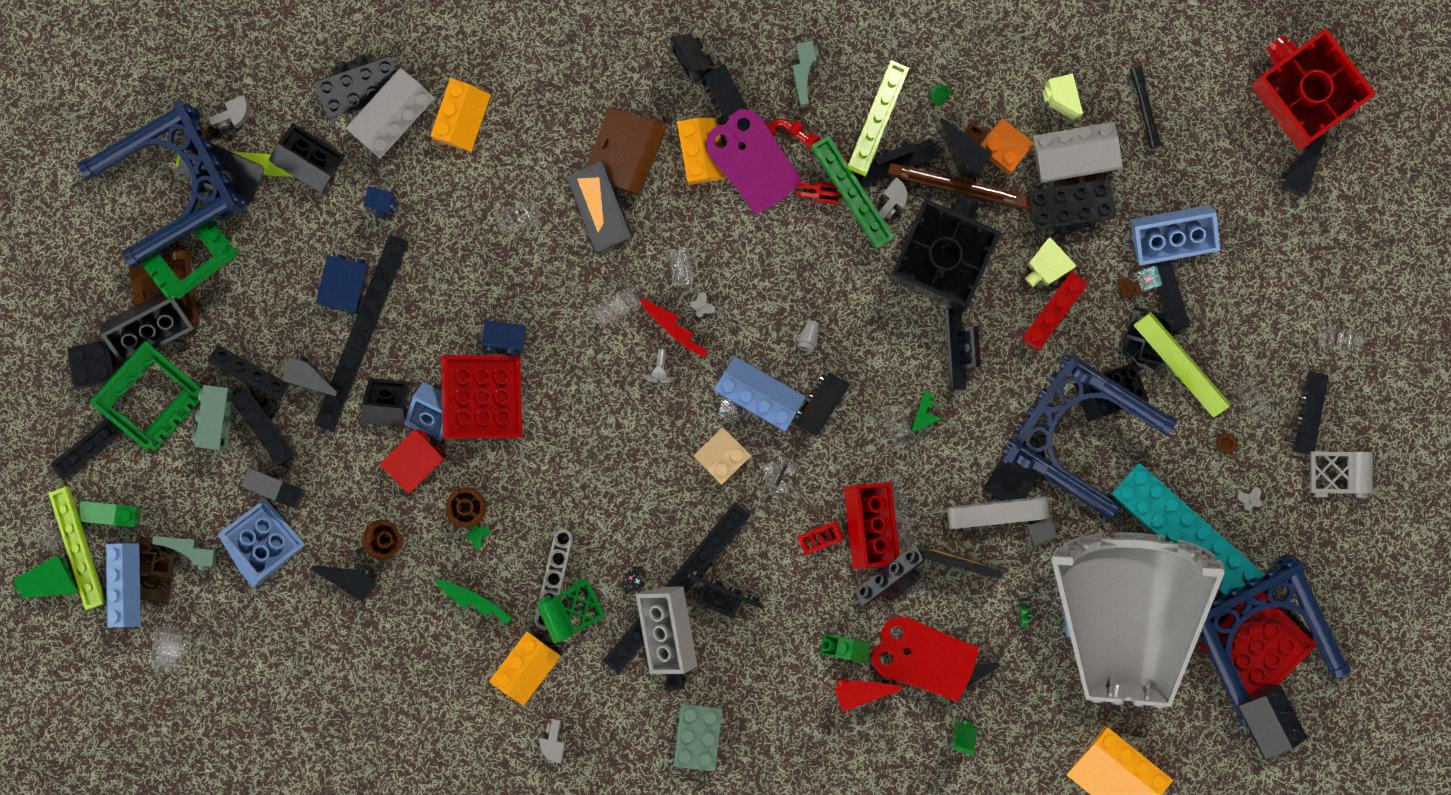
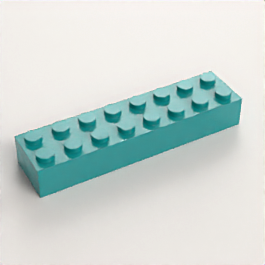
M1140 463L1136 464L1109 494L1114 500L1121 503L1120 505L1152 534L1165 536V541L1167 542L1173 541V543H1178V539L1184 540L1215 554V561L1221 560L1224 565V576L1218 588V592L1222 596L1227 595L1228 591L1232 588H1240L1246 585L1248 580L1256 577L1260 578L1264 575L1263 572Z

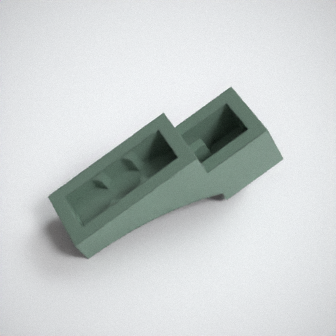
M813 41L796 44L799 64L793 65L792 71L800 108L809 107L808 76L812 65L816 64V58H819L818 47L813 46Z
M153 536L152 544L165 546L184 554L192 560L191 565H197L198 570L210 571V567H216L217 550L197 549L198 540Z

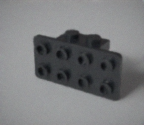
M359 55L347 63L346 61L337 63L335 67H332L333 75L318 79L314 83L327 117L331 118L366 106L395 74L397 69L392 57L389 55L376 60H372L371 55Z
M194 143L189 150H186L192 155H199ZM211 143L213 155H216L222 164L220 166L221 171L226 173L231 181V184H229L231 190L242 194L246 202L251 203L264 173V166ZM180 158L177 171L190 177L189 184L192 185L188 167L184 160ZM205 164L201 167L202 175L198 177H211ZM209 181L203 182L200 192L212 194L213 187Z
M1109 180L1040 189L1029 193L1035 229L1053 228L1054 235L1066 236L1076 231L1081 233L1090 232L1092 229H1095L1096 222L1115 219L1117 215Z

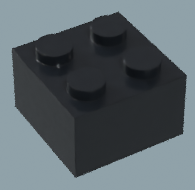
M105 341L67 348L74 389L83 390L103 386L118 370L116 357Z

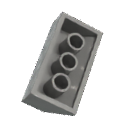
M399 68L348 124L346 129L375 156L381 159L435 98L402 68Z
M1114 122L1033 136V153L1041 183L1122 169L1119 138Z
M683 586L663 587L637 593L636 599L650 674H685L697 667Z

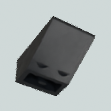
M1135 362L1102 373L1143 400L1149 401ZM1074 383L1076 392L1079 395V385ZM1083 383V393L1098 391L1090 385ZM1089 398L1080 401L1088 422L1124 410L1117 404L1103 398Z

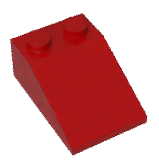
M847 677L836 681L837 685L833 686L843 712L902 690L899 684L849 680Z

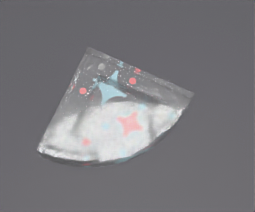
M723 397L717 417L737 422L739 417L738 409L732 401Z

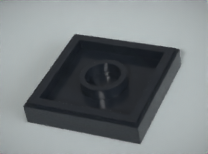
M1003 454L983 490L1002 501L1024 499L1028 496L1040 475L1021 466L1015 460L1012 463H1005L1003 461Z

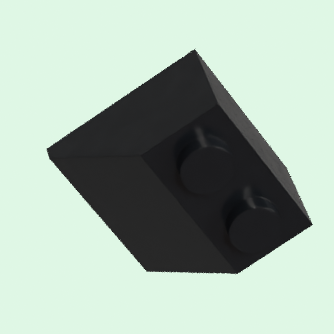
M369 378L362 402V423L404 427L410 382Z

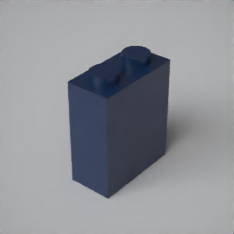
M335 253L333 257L327 255L316 304L358 314L370 267L365 264V260L354 258L353 261L345 260L346 256Z

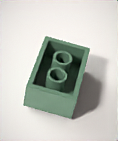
M203 385V389H200L198 401L201 402L200 410L196 411L195 421L198 422V425L192 437V442L195 443L194 447L227 452L233 403L230 398L235 395L234 390Z
M681 703L674 767L715 772L723 708Z

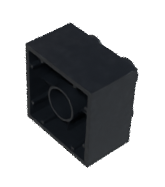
M959 195L955 201L956 203L951 204L950 209L925 198L889 280L964 313L969 307L1001 231L976 221L978 217L976 211H978L979 203L968 197Z

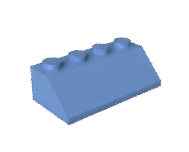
M1211 205L1130 219L1132 240L1139 265L1220 251L1217 214Z
M734 356L714 389V392L784 432L788 429L805 399L804 395Z
M139 543L106 544L107 628L140 627Z

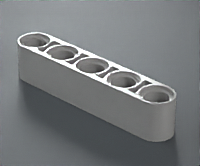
M1048 497L947 507L949 529L1050 518Z
M558 530L554 535L539 599L545 597L548 593L556 596L562 591L573 544V535L568 530ZM561 533H567L569 536V541L565 545L560 544L558 541ZM557 553L564 555V562L561 565H557L553 561V557ZM552 573H556L560 577V581L556 585H552L549 582V576ZM537 609L535 623L539 628L547 629L545 625L540 623L539 618L541 615Z

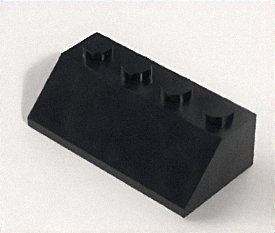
M160 292L101 323L100 335L121 365H123L145 340L156 349L193 330L194 325L181 298L178 299L176 297L169 301Z

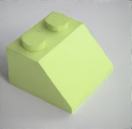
M1073 74L1049 79L1044 86L1045 89L1042 90L1044 101H1048L1049 107L1071 120L1077 121L1083 114Z

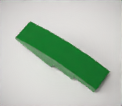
M441 579L434 581L464 610L473 605L485 617H488L493 612L506 625L513 620V617L478 593Z

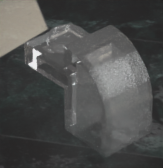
M630 286L616 293L609 300L596 305L591 311L601 327L624 317L637 308L641 302Z

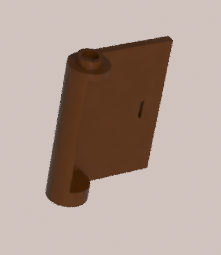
M609 107L585 168L604 161L614 186L630 194L640 196L667 129L663 126L664 122L653 118L651 121Z
M189 250L174 251L168 253V255L161 256L180 281L192 273ZM141 264L135 268L129 266L134 306L162 292ZM195 288L182 296L181 299L186 306L195 329L196 325L200 324Z

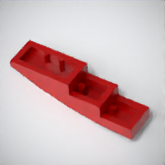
M644 298L641 299L642 306L668 335L686 349L703 359L705 358L708 350L691 342L693 333L676 325L679 320L677 315Z

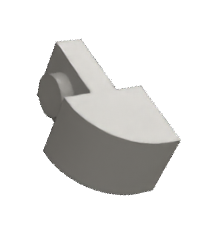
M244 95L225 102L227 111L209 117L211 125L219 130L229 127L231 122L236 128H239L249 117V102Z
M897 177L883 193V197L888 200L879 211L883 220L885 218L889 220L896 212L895 206L902 211L907 201L906 187Z
M553 718L552 723L548 722L546 734L549 735V738H540V748L547 759L561 763L566 742L558 740L562 720Z

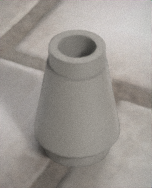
M807 321L797 341L799 349L813 352L814 348H817L818 322Z

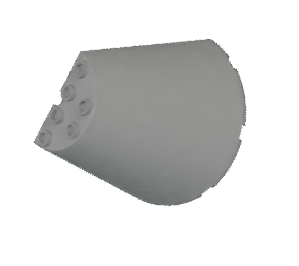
M1115 532V537L1107 536V538H1102V533L1078 537L1063 543V549L1056 548L1053 552L1052 564L1086 700H1091L1094 703L1112 702L1116 705H1122L1124 701H1131L1134 706L1138 707L1151 705L1156 708L1171 707L1224 576L1222 561H1215V554L1198 545L1178 539V543H1173V541L1167 542L1165 541V536L1155 534Z

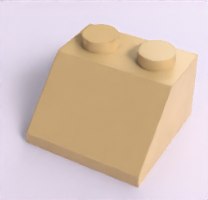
M721 428L694 457L723 485L751 458V455L724 428Z

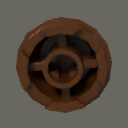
M462 487L449 495L446 500L445 510L447 517L453 524L458 527L469 528L476 526L482 521L487 506L485 498L479 491L470 487Z
M376 520L371 522L361 536V544L363 549L372 558L387 560L400 550L402 535L399 534L396 525L392 522Z

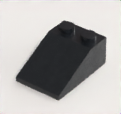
M692 33L670 37L671 51L692 84L702 79L703 74L713 70L712 66L714 63L708 54L704 55L701 50L703 44L698 37L694 38Z
M942 118L937 129L957 167L961 170L960 173L967 179L972 177L975 180L991 158L992 153Z

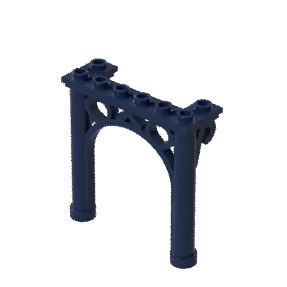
M180 99L176 101L177 104L174 105L175 108L89 159H83L77 163L84 178L90 180L137 151L148 146L160 145L174 150L187 165L192 180V194L186 210L176 220L122 251L126 262L131 268L137 267L144 259L216 217L217 219H223L234 212L239 214L241 212L244 214L248 212L245 207L247 205L245 198L242 194L231 190L229 177L221 171L220 166L222 164L219 158L213 155L211 151L213 147L210 141L204 138L202 134L203 124L199 119L201 118L199 110ZM183 130L187 138L186 143L182 146L174 145L175 133ZM168 131L167 141L155 139ZM194 143L199 155H192L186 150H189ZM203 164H205L211 177H198L202 175L201 167ZM205 181H209L213 187V193L209 197H204L200 194L201 185ZM199 199L204 202H208L204 206L195 210Z
M1072 350L1069 355L1065 354L1061 359L1059 371H1054L1048 381L1051 383L1048 388L1045 389L1043 387L1037 398L1039 401L1036 406L1031 405L1026 413L1028 418L1024 423H1019L1014 431L1017 433L1014 439H1009L1005 444L1002 452L1004 454L1003 461L1005 463H1012L1015 460L1021 466L1034 470L1102 513V516L1110 521L1121 503L1065 469L1057 460L1052 440L1058 420L1072 405L1089 398L1110 400L1165 436L1170 434L1178 419L1171 414L1167 415L1078 359V356L1075 355L1076 352ZM1074 381L1079 385V395L1067 397L1063 393V388L1068 382ZM1083 383L1090 385L1098 391L1083 393ZM1057 390L1060 398L1066 402L1065 404L1060 402L1055 406L1048 405ZM1043 412L1048 418L1046 425L1050 426L1049 430L1043 425L1034 426ZM1036 431H1042L1046 434L1047 442L1041 446H1034L1030 441V438ZM1025 439H1026V445H1027V446H1025V445L1022 444ZM1047 449L1051 462L1036 452Z
M1291 554L1280 556L1276 562L1272 563L1275 568L1266 571L1264 576L1252 578L1247 581L1246 585L1240 588H1232L1223 597H1215L1200 633V637L1237 713L1236 718L1241 726H1246L1237 705L1249 695L1232 661L1231 644L1238 628L1253 614L1273 607H1284L1297 611L1305 619L1331 677L1334 679L1341 678L1351 671L1348 662L1344 660L1303 572L1304 563ZM1285 585L1287 593L1282 600L1273 599V590ZM1266 590V598L1269 601H1266L1264 598L1255 599L1254 596ZM1294 593L1300 603L1301 608L1293 603H1290V600L1292 599ZM1244 602V606L1239 610L1241 612L1239 615L1232 607ZM1227 613H1232L1234 619L1230 627H1220L1218 624L1219 618ZM1217 631L1221 633H1226L1224 646L1217 634Z

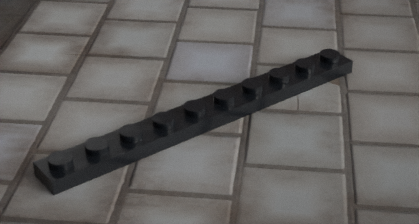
M390 234L388 236L331 381L345 394V398L342 399L326 394L314 424L318 427L335 432L408 247V241Z
M735 502L664 587L683 586L684 593L686 594L696 581L685 576V573H692L694 570L702 574L751 515ZM640 616L603 660L617 674L621 672L644 644Z

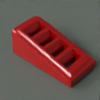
M838 520L797 536L805 555L845 539ZM831 527H833V530H834L835 535H836V537H837V538H835V539H833V536H832L831 531H830V529H829V528H831ZM825 530V533L829 540L828 542H825V539L821 531ZM817 533L821 545H817L813 534ZM808 536L813 545V548L811 549L809 548V545L806 540V537Z

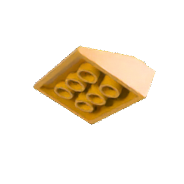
M1104 726L1066 774L1090 795H1162L1173 781L1106 726Z

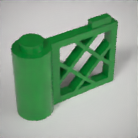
M583 578L572 582V587L552 598L548 595L538 600L540 604L536 607L554 644L569 638L574 633L605 617L588 580L584 581ZM583 586L587 592L586 600L577 597L579 589ZM566 596L572 599L570 608L563 606L561 598ZM576 601L584 603L582 614L574 611ZM588 607H594L598 616L594 618L586 616ZM572 614L581 617L579 626L575 628L571 622Z

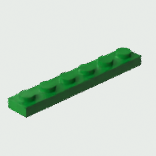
M830 136L811 146L812 151L875 249L878 250L893 241L895 237L853 172L846 169L848 164Z

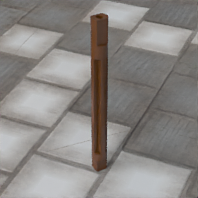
M890 163L887 175L902 180L1032 211L1028 195L905 165L901 166Z

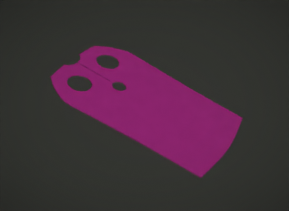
M745 109L736 111L729 116L726 124L715 126L707 134L708 155L735 186L755 214L781 201L796 188L798 183L803 181L779 147L763 119L752 111ZM741 118H747L750 121V127L746 131H741L737 127V122ZM718 135H725L727 137V145L723 148L715 145V138ZM739 142L745 143L746 148L744 150L739 149Z

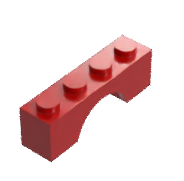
M1071 272L1021 340L1036 351L1040 350L1089 283L1074 272Z

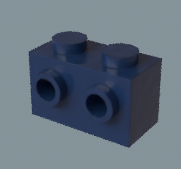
M368 186L363 206L367 211L374 214L375 217L386 219L387 216L392 217L393 213H397L399 201H397V197L393 192Z
M485 320L482 348L490 353H498V350L506 351L508 355L518 356V353L524 352L526 326Z

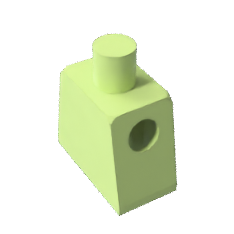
M1049 237L1029 262L1028 267L1032 272L1025 280L1031 287H1034L1040 281L1048 286L1073 270L1076 265Z

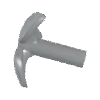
M658 349L657 364L652 371V375L642 373L646 380L653 383L658 381L670 383L677 379V376L666 377L664 369L666 350Z

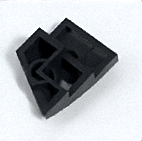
M1135 307L1129 329L1125 335L1122 353L1129 359H1132L1137 366L1143 367L1151 373L1152 378L1157 380L1163 359L1134 327L1135 322L1150 311ZM1151 311L1171 334L1175 317Z

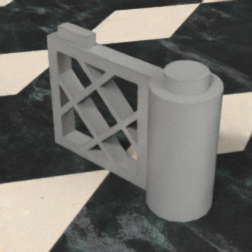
M1311 451L1310 493H1314V497H1328V493L1356 494V498H1369V494H1373V452ZM1316 456H1323L1329 462L1322 470L1316 465ZM1339 456H1347V466L1343 470L1334 463ZM1330 465L1339 472L1332 481L1324 473ZM1322 475L1329 484L1323 489H1316V479ZM1341 475L1347 480V489H1339L1334 484Z

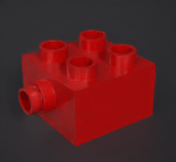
M1327 28L1300 48L1296 46L1293 40L1289 42L1285 35L1279 37L1266 47L1267 52L1271 54L1269 59L1274 66L1251 85L1252 89L1299 151L1376 95Z

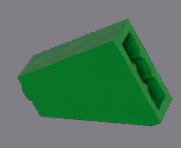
M60 555L13 579L17 594L19 596L22 595L23 598L80 593L63 556Z

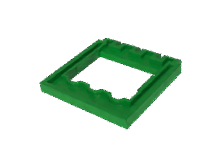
M212 220L197 228L194 232L214 257L182 281L177 278L158 252L141 261V265L169 301L176 297L180 299L239 255Z
M145 340L89 402L145 450L151 448L155 452L164 443L160 435L163 434L168 438L179 426L174 420L177 419L182 423L193 411L187 405L190 403L196 408L200 403L198 395L202 388ZM155 362L166 375L176 383L181 384L184 389L143 433L122 413L117 412L112 406L143 372Z

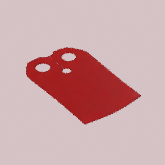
M898 617L887 621L880 633L882 642L874 647L871 662L879 674L885 678L924 689L958 702L972 675L979 647L951 637L908 617ZM895 626H900L904 631L900 639H894L890 634L891 629ZM905 648L911 649V653L909 655L904 654L903 651ZM884 652H889L893 656V661L889 665H884L880 661V656Z

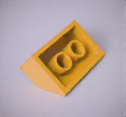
M450 78L431 133L432 139L472 152L491 94L470 84Z
M695 118L678 121L677 125L688 185L727 179L726 175L710 158L707 152V134L715 126L719 125L718 118ZM721 135L715 138V145L719 148H723Z
M527 631L489 682L524 706L560 659L561 655Z

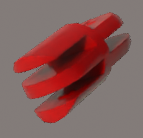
M817 181L816 185L798 183L796 187L815 189V193L796 190V195L813 197L815 202L839 204V200L819 198V194L840 197L839 192L820 189L821 186L836 188L834 183Z

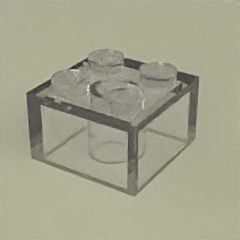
M168 626L158 627L157 630H154L152 636L154 649L150 651L148 663H151L150 668L169 672L183 671L190 630Z

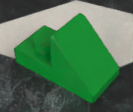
M923 392L911 429L912 432H917L942 419L926 413L927 410L931 411L935 400L931 398L933 393Z

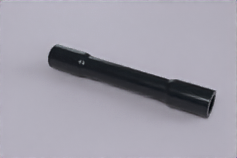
M1142 67L1132 68L1130 73L1137 92L1149 148L1162 146L1149 102Z

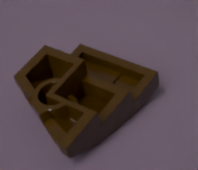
M137 534L135 543H139L140 600L169 604L175 558L162 551L157 545L149 542L141 534ZM161 581L167 582V587L163 586Z

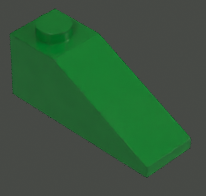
M80 501L78 515L80 522L139 528L142 507Z
M962 720L961 723L956 722L949 746L955 750L974 755L978 730L973 727L974 723Z

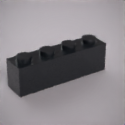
M725 64L703 74L701 84L706 93L710 91L713 97L710 100L715 111L719 109L722 115L719 118L722 125L726 124L729 116L740 109L748 110ZM747 118L739 119L737 122L738 129L741 131L748 130L750 121ZM739 142L738 147L741 150L745 148L746 145L744 142Z
M246 387L230 398L233 405L277 466L282 467L298 455L250 388Z

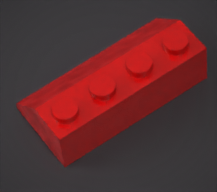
M892 482L844 487L853 569L887 566L900 556Z

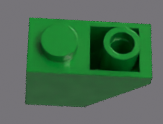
M823 634L820 654L866 663L870 643Z

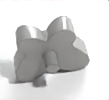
M705 292L699 293L697 300L691 302V308L696 310V315L699 318L703 317L704 314H713L715 312V307L707 303Z
M1258 487L1253 488L1249 494L1241 492L1237 495L1238 500L1244 504L1246 511L1251 510L1253 507L1262 506V501L1259 499L1261 489Z

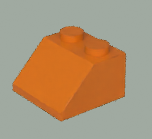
M1001 119L981 146L992 153L989 160L1010 176L1031 149L1033 142L1004 119Z

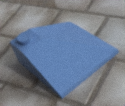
M266 498L218 534L240 573L253 588L272 575L305 546L304 542Z

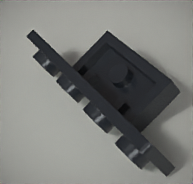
M928 139L915 145L903 142L896 145L895 150L889 152L888 149L878 152L877 157L871 162L866 176L858 174L861 186L864 187L890 177L887 175L890 163L916 167L936 159L938 156L932 140Z
M945 308L950 389L966 390L965 369L981 367L979 327H962V312L954 308Z
M219 345L216 346L208 357V363L277 401L280 400L289 386L283 380Z
M1309 371L1307 374L1304 394L1302 393L1300 398L1301 411L1296 419V426L1298 427L1293 448L1294 452L1310 455L1311 451H1315L1329 378L1327 374Z
M914 544L855 589L861 606H867L878 596L892 601L922 578L920 572L915 570V568L925 562L919 545Z
M694 570L692 573H685V576L703 584L695 601L697 604L734 619L741 601L763 609L764 605L759 603L760 599L749 594L748 598L740 595L741 590L731 586L728 590L722 587V582L713 578L711 581L703 579V574Z

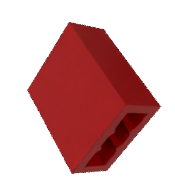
M415 429L380 463L408 493L444 459L442 456L444 451L437 444L432 446L427 441L430 437L422 429L419 432Z

